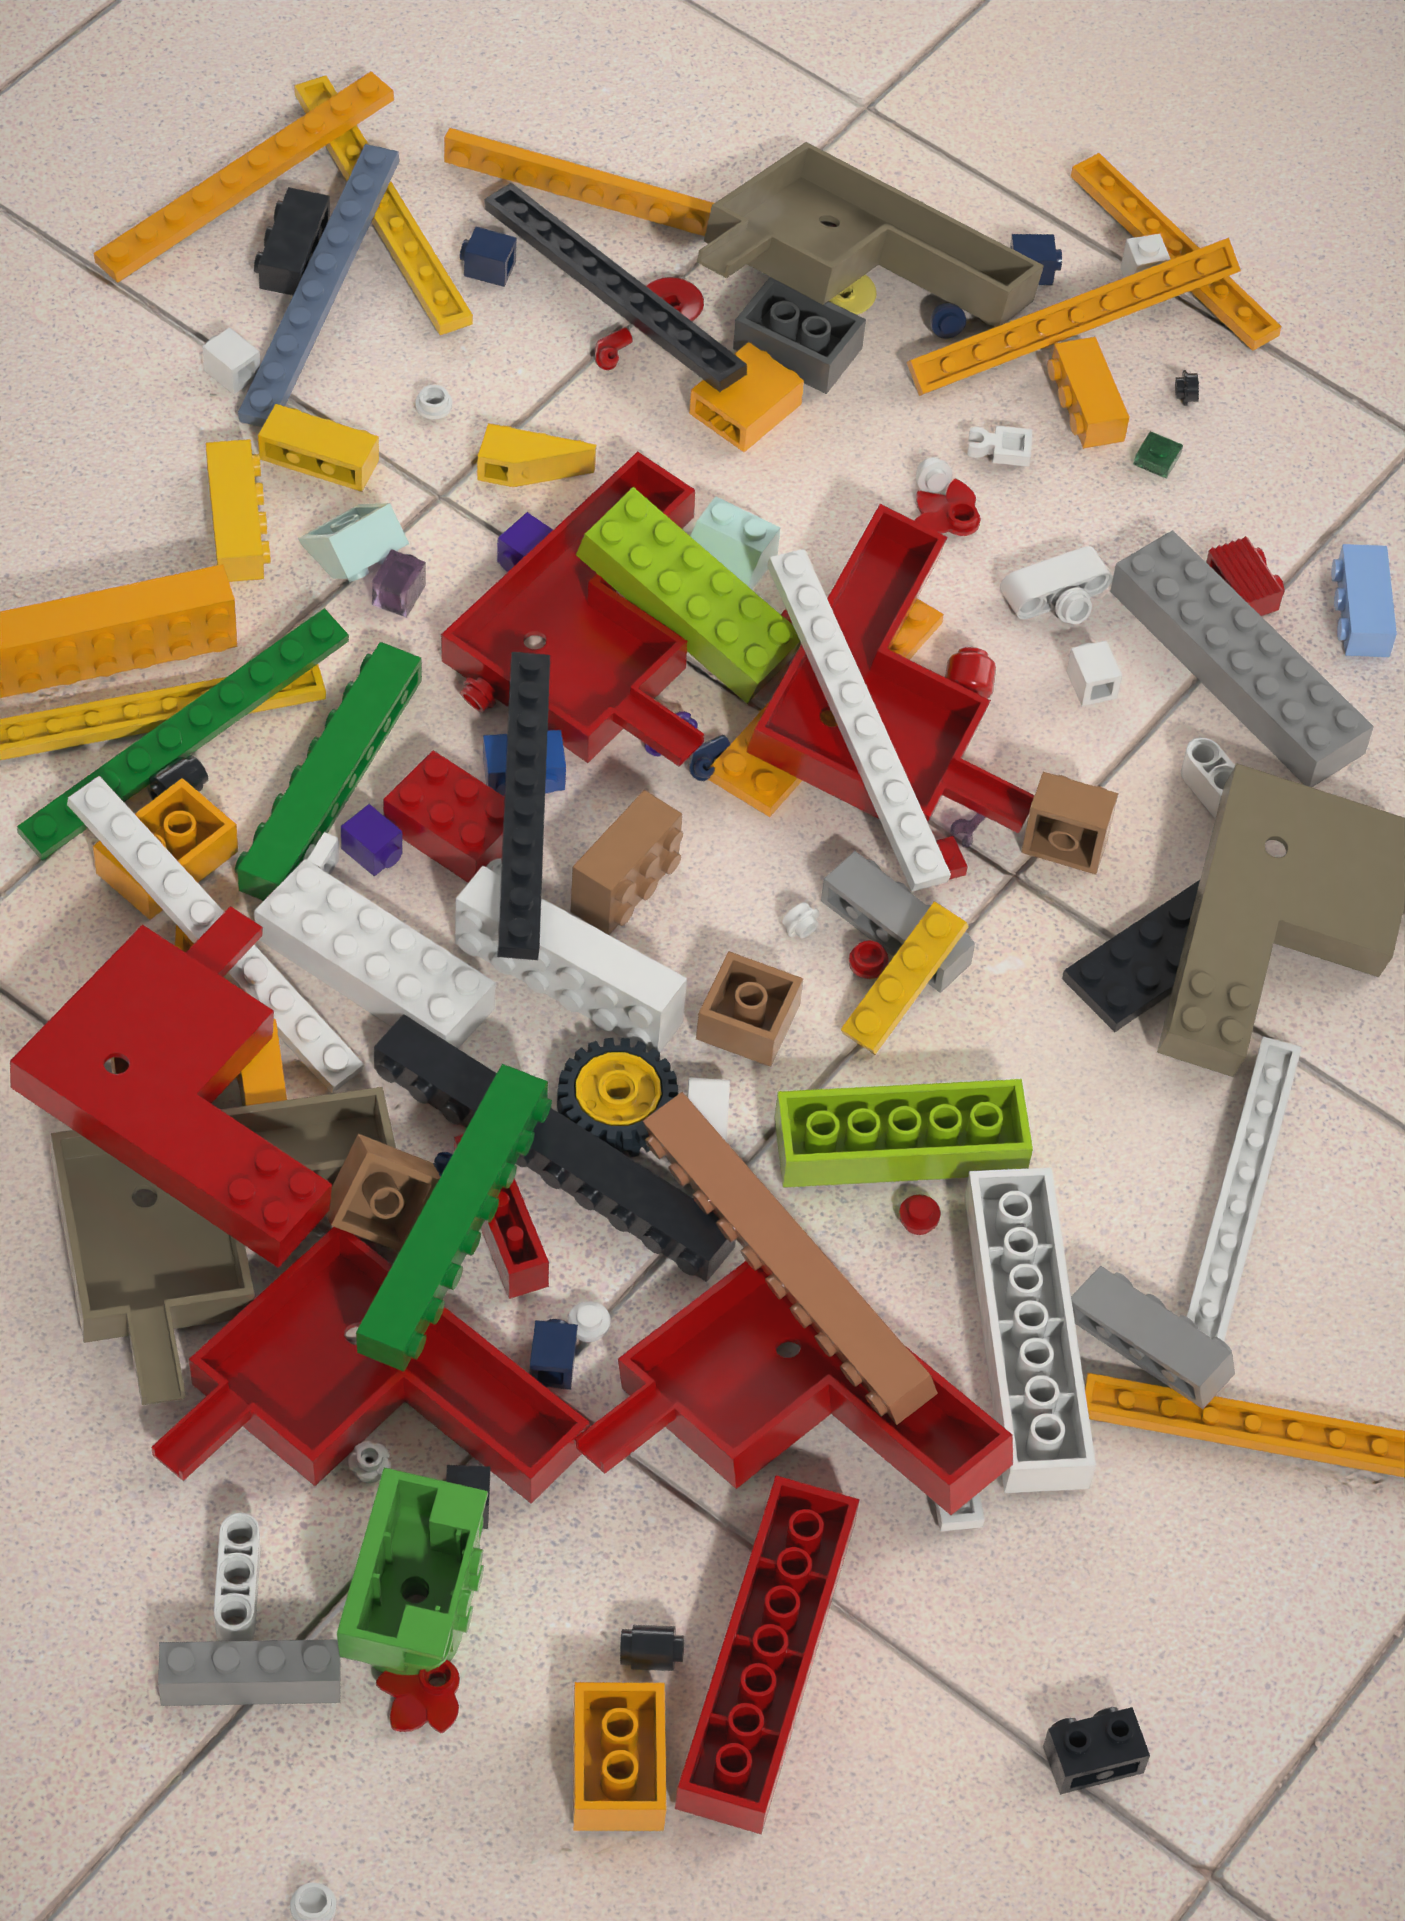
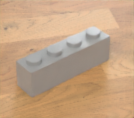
M856 851L828 874L823 881L821 902L869 939L881 944L885 951L893 957L931 906L924 904L911 894L910 890L903 883L895 882L882 872L874 861L865 859ZM967 932L963 934L928 982L929 985L940 993L972 963L975 942Z
M1100 1266L1071 1296L1076 1325L1202 1409L1235 1375L1232 1350L1223 1340L1218 1337L1210 1338L1201 1332L1191 1319L1184 1315L1178 1317L1166 1309L1162 1301L1152 1294L1145 1295L1134 1288L1132 1283L1120 1273L1116 1272L1113 1274Z
M338 1639L159 1642L158 1687L161 1706L340 1703L341 1660Z

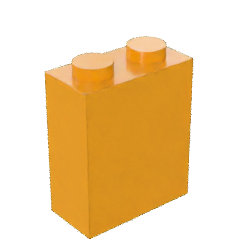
M750 342L735 353L737 357L747 364V375L721 392L717 391L705 380H702L691 389L689 410L690 415L743 452H746L802 404L804 380L795 371L787 369L774 360L766 351L760 350Z

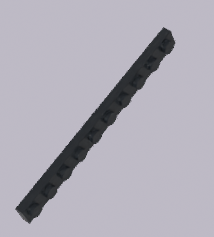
M513 183L506 185L484 199L487 212L717 391H723L747 375V364Z
M512 652L497 947V957L538 960L550 679V655L523 652Z

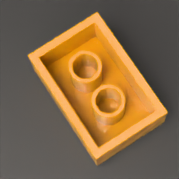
M183 778L135 813L139 820L197 883L238 852L237 824ZM101 841L93 845L96 874L149 920L163 911Z
M575 1682L573 1699V1831H664L666 1817L665 1683Z

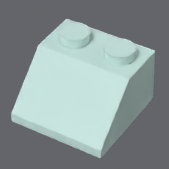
M715 496L697 520L690 537L753 590L768 570L767 563L769 557L778 555L781 527Z
M390 503L358 504L298 538L301 545L333 579H348L349 582L366 576L369 573L368 567L377 562L385 564L394 560L400 555L398 550L409 544Z

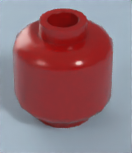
M975 647L961 648L958 653L953 654L948 659L945 678L988 699L994 691L996 665L988 657V653L985 650Z

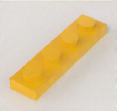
M934 901L842 1026V1033L876 1055L969 927L967 922Z

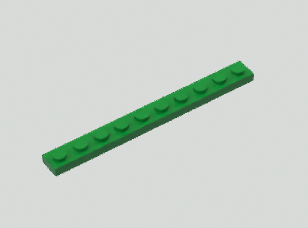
M325 608L23 821L17 826V833L43 861L88 829L67 805L68 797L100 776L123 802L127 801L150 784L149 778L178 758L190 756L348 643L349 634Z

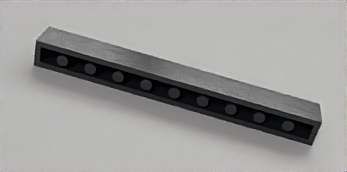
M404 1014L374 1046V1069L380 1077L387 1082L399 1084L408 1090L411 1096L418 1102L430 1104L441 1111L449 1122L455 1125L461 1124L466 1128L497 1074ZM550 1108L546 1120L543 1123L537 1122L533 1129L534 1140L527 1155L520 1154L515 1163L520 1167H528L536 1172L550 1187L564 1190L573 1196L583 1208L595 1210L606 1217L617 1230L631 1233L640 1239L645 1247L653 1253H662L676 1262L677 1266L684 1273L690 1276L696 1275L705 1282L710 1279L735 1248L736 1239L730 1243L716 1225L719 1219L712 1211L706 1215L697 1205L694 1198Z

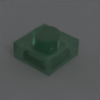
M1150 431L1136 453L1133 465L1167 479L1181 456L1183 445Z

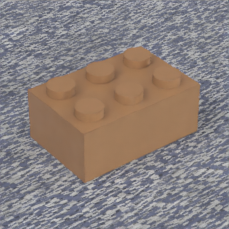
M643 790L573 865L570 912L608 935L618 925L624 926L630 920L636 905L642 899L648 900L655 892L658 881L665 874H672L681 861L679 850L680 842L683 838V832L681 831L683 814L646 790Z

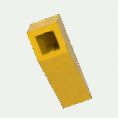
M488 423L478 453L477 480L509 487H518L594 473L597 445L581 440H571L545 433H536L515 429L510 426Z

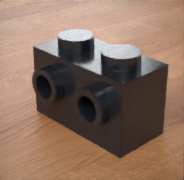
M1117 1707L1105 1708L1095 1713L1093 1717L1079 1721L1076 1718L1059 1720L1051 1728H1048L1043 1744L1060 1795L1143 1774L1150 1758V1753L1133 1707L1118 1710Z

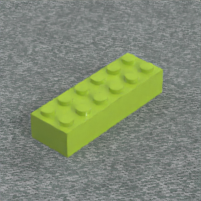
M634 487L588 530L582 539L576 556L629 602L687 640V652L747 704L787 664L801 644L794 626Z
M1022 1079L777 1092L774 1119L783 1188L968 1178L969 1171L1029 1169L1033 1146Z

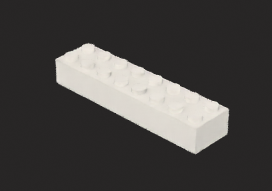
M1052 1168L969 1171L964 1198L994 1419L1013 1434V1465L1002 1474L1004 1493L1090 1489L1096 1461Z

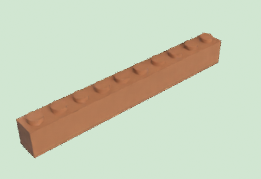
M683 1092L643 1120L649 1134L645 1142L652 1153L659 1160L664 1156L671 1163L668 1169L682 1187L689 1184L695 1192L692 1194V1197L706 1215L712 1211L719 1220L716 1222V1225L730 1243L737 1239L743 1246L740 1252L754 1271L760 1267L768 1275L765 1278V1282L778 1299L784 1296L787 1297L793 1304L789 1309L803 1328L809 1325L812 1326L818 1333L814 1338L820 1348L828 1357L834 1354L837 1355L843 1362L840 1365V1369L854 1387L860 1383L869 1392L865 1396L868 1403L880 1417L887 1413L897 1425L938 1394L932 1377Z

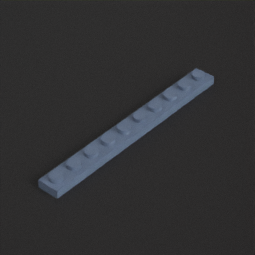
M368 144L364 145L238 411L240 422L263 427L275 404L286 405L400 162L399 151Z

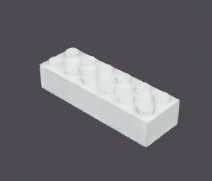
M306 859L254 911L255 922L263 927L262 937L259 939L261 942L391 1027L404 1014L456 1048H459L495 1009V981Z
M482 866L456 898L455 944L468 955L478 956L491 963L499 972L505 975L510 974L525 982L533 991L540 994L545 993L559 1001L567 1010L579 1012L588 1017L601 1029L613 1031L623 1038H629L632 1046L635 1047L636 1043L640 1041L646 1044L648 1052L652 1048L661 1052L683 1023L687 978L542 898L538 960L497 957L501 875Z

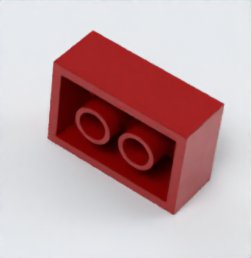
M434 750L383 799V816L402 831V839L467 883L470 882L482 866L486 867L491 861L502 858L504 796Z

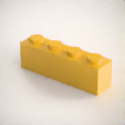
M250 439L206 442L207 471L217 565H224L229 582L264 579V564L271 563L269 541H261V535L267 534L266 512H258V506L264 505L263 484L255 483V477L261 476L259 454H252Z

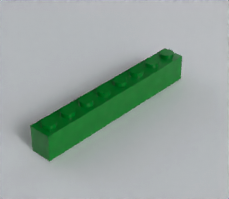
M379 642L372 654L368 653L364 657L359 676L355 682L350 681L347 684L339 708L330 711L326 719L325 730L320 738L316 736L310 743L307 758L303 765H297L294 768L288 789L284 794H278L271 809V816L266 823L261 822L257 827L253 837V844L249 851H243L240 854L235 865L240 892L264 901L304 860L311 844L316 845L323 833L329 832L422 681L421 657L383 642Z
M505 1064L501 1065L357 1329V1353L403 1372L411 1358L418 1359L426 1342V1335L424 1333L430 1323L435 1325L440 1319L445 1305L443 1298L447 1290H454L457 1287L463 1272V1266H461L466 1255L472 1256L475 1253L481 1239V1232L479 1230L484 1221H492L499 1205L497 1197L502 1187L508 1189L513 1182L517 1170L515 1163L520 1154L527 1155L534 1140L533 1129L537 1122L543 1123L549 1114L552 1100L548 1099V1081Z

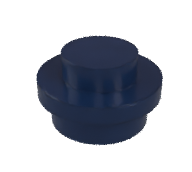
M951 303L938 305L933 310L930 319L933 332L938 337L944 339L953 338L960 334L966 324L964 311L958 305Z

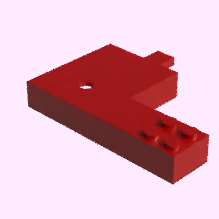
M637 451L441 634L442 662L466 679L470 677L476 680L480 677L487 681L496 692L493 697L508 707L512 652L550 655L548 731L561 730L563 746L589 763L611 740L625 729L680 767L704 743V733L654 699L686 669L687 640L616 593V589L576 556L585 533L633 487L681 529L694 518L695 489ZM530 636H540L546 641V644L540 649H530L524 644V641Z
M879 504L827 600L927 822L929 823L942 796H945L1019 834L1029 815L1035 795L962 759L991 700L890 650L937 564L948 537ZM801 645L756 725L746 752L879 819L839 727L827 726L820 719V714L823 711H831Z
M230 906L185 953L142 924L10 1060V1087L279 1268L330 1211L332 1184L211 1104L273 1037L274 1010L224 978L234 965L262 937L263 927ZM119 1057L126 1060L129 1067L121 1074H112L105 1069L104 1064L110 1058Z
M333 1227L189 1358L192 1385L206 1397L151 1447L152 1455L184 1481L243 1426L305 1479L316 1486L354 1450L356 1445L362 1443L397 1408L406 1402L482 1465L491 1466L490 1471L532 1504L582 1455L576 1449L575 1438L590 1427V1422L446 1307H444L438 1322L435 1325L429 1324L424 1333L426 1335V1342L418 1359L411 1358L404 1372L357 1353V1345L349 1343L345 1335L351 1328L360 1326L392 1264L354 1234Z
M746 1261L618 1358L621 1386L630 1396L575 1438L576 1449L605 1474L666 1427L737 1489L832 1414L950 1515L954 1514L1013 1465V1434L909 1348L907 1349L931 1375L938 1394L897 1425L887 1413L880 1417L868 1403L865 1396L869 1392L860 1383L854 1387L840 1369V1365L843 1362L836 1354L828 1357L814 1338L818 1333L811 1325L803 1328L789 1309L793 1304L786 1296L778 1299L765 1282V1278L768 1275L761 1267L754 1271ZM786 1342H793L801 1348L796 1356L790 1358L780 1356L776 1350L781 1344Z

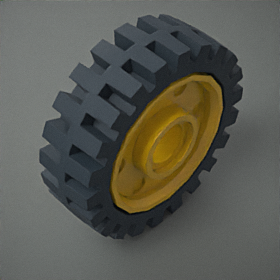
M605 1038L603 1047H600L598 1042L594 1041L588 1044L587 1052L581 1047L575 1052L574 1059L569 1058L565 1063L564 1070L561 1071L559 1077L557 1111L621 1153L628 1151L631 1158L639 1156L642 1147L646 1153L651 1151L645 1142L649 1134L643 1120L678 1095L677 1077L674 1070L671 1071V1065L666 1058L660 1060V1052L654 1048L647 1053L646 1044L638 1041L635 1047H630L629 1038H621L620 1045H615L613 1038ZM620 1096L624 1099L616 1100L611 1097Z

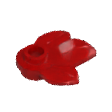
M954 479L949 484L946 495L925 491L917 492L916 503L921 515L915 519L916 522L941 534L950 532L958 536H968L979 529L981 518L975 507L976 495L962 481Z
M448 1660L426 1672V1669H422L416 1675H399L384 1671L376 1680V1686L380 1690L395 1697L390 1713V1724L394 1731L411 1732L421 1728L428 1722L435 1731L444 1733L457 1719L459 1704L455 1693L459 1688L460 1677L455 1665ZM434 1677H441L445 1680V1684L436 1687L432 1686L429 1681Z

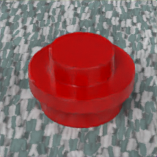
M468 677L464 681L465 687L460 691V694L470 706L483 713L487 708H493L496 705V700L493 697L496 692L487 681L480 677L476 680Z
M871 940L859 943L852 949L849 955L850 969L854 974L864 979L878 978L889 964V957L884 947L878 942Z
M926 1195L909 1196L900 1206L899 1219L905 1229L912 1234H927L935 1229L940 1221L941 1211L939 1205L935 1200Z

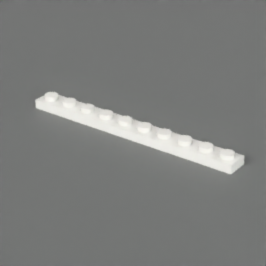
M805 549L769 557L767 563L769 572L911 891L948 882L951 873Z
M100 776L68 797L67 805L193 943L224 913L217 903ZM255 945L224 976L228 981L274 1010L278 1036L331 1094L362 1071L363 1062Z
M1264 1036L1260 1044L1187 1317L1196 1324L1201 1332L1210 1338L1218 1337L1223 1341L1228 1329L1302 1049L1300 1046Z

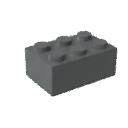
M769 277L735 319L733 349L738 351L750 342L760 350L766 351L774 360L787 369L795 371L804 380V384L827 394L862 350L866 319L829 301L822 305Z

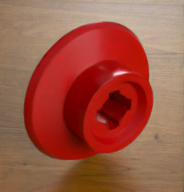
M667 277L652 281L646 286L691 321H694L703 310V295L689 281Z

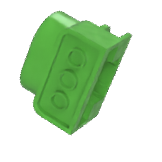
M389 1468L383 1469L337 1631L340 1657L370 1664L380 1673L388 1671L399 1675H416L422 1669H426V1672L439 1667L446 1660L451 1661L459 1648L463 1632H468L473 1612V1606H471L474 1591H479L483 1577L484 1565H481L484 1550L480 1549V1538L483 1531L482 1515L488 1491ZM419 1594L426 1598L420 1603L406 1601L409 1596Z

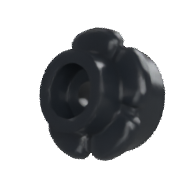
M1183 370L1182 377H1175L1176 399H1183L1184 406H1188V402L1199 401L1198 373H1187L1186 370Z

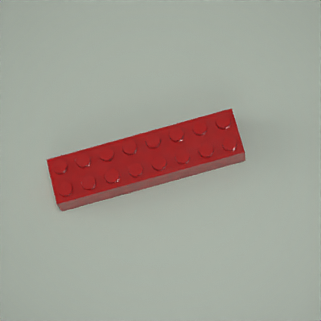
M775 1476L679 1781L675 1804L676 1810L762 1835L853 1533L860 1499Z

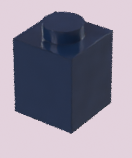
M475 227L470 240L465 239L460 250V260L464 261V276L505 287L516 263L517 237Z
M1012 234L1011 249L1044 265L1038 285H1053L1055 271H1061L1062 250L1056 249L1054 234Z
M560 1319L535 1320L529 1374L545 1387L571 1390L577 1346V1324H568Z

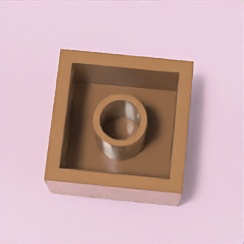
M1043 771L1030 807L1021 853L1096 875L1108 841L1119 793L1109 791L1101 786L1088 785L1071 780L1063 775H1054Z
M728 951L698 1013L696 1040L771 1067L800 1006L804 978Z
M358 1134L332 1186L330 1211L326 1216L331 1226L400 1252L439 1181L440 1175L432 1162Z

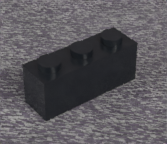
M288 187L283 201H277L274 211V225L267 227L264 237V251H258L254 262V272L259 273V289L294 295L330 219L329 195Z

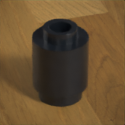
M192 755L187 758H178L149 778L150 787L148 792L151 799L154 800L181 778L200 792L203 789V784L208 781V774L204 766Z
M633 1625L632 1629H622L620 1642L621 1665H631L632 1670L674 1671L675 1662H683L684 1635H676L675 1626Z

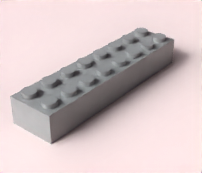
M1173 530L1116 563L1110 592L1304 785L1314 787L1366 754L1374 726Z

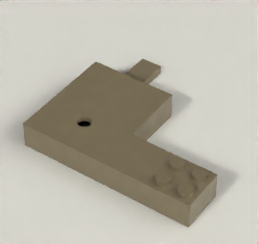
M808 142L803 143L712 205L704 242L708 244L699 250L697 263L725 278H728L745 265H749L822 305L877 265H880L951 304L958 305L962 310L980 318L985 324L995 327L1005 324L1034 301L1044 265ZM829 221L836 224L837 227H828L821 222Z
M1236 763L1223 787L1157 1053L1234 1077L1247 1056L1273 944L1379 977L1393 958L1402 915L1405 914V818ZM1269 840L1279 841L1284 845L1286 855L1279 858L1271 856L1265 849V843Z
M383 1087L220 1109L330 1182L332 1186L358 1134L396 1148ZM76 1131L51 1133V1159L83 1342L129 1336L141 1404L148 1405L185 1399V1387L174 1329L231 1321L254 1300L255 1293L245 1245ZM142 1189H148L155 1193L157 1200L152 1206L140 1207L132 1200L134 1193Z

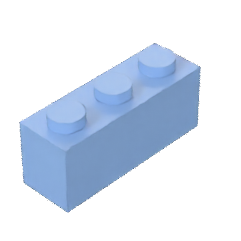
M1343 544L1339 559H1333L1331 569L1332 581L1338 582V588H1336L1334 607L1336 611H1341V618H1339L1337 626L1338 640L1344 641L1345 656L1390 657L1397 631L1387 546Z

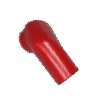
M623 327L597 341L594 360L599 368L612 370L616 367L619 361L618 350L633 342L630 331Z

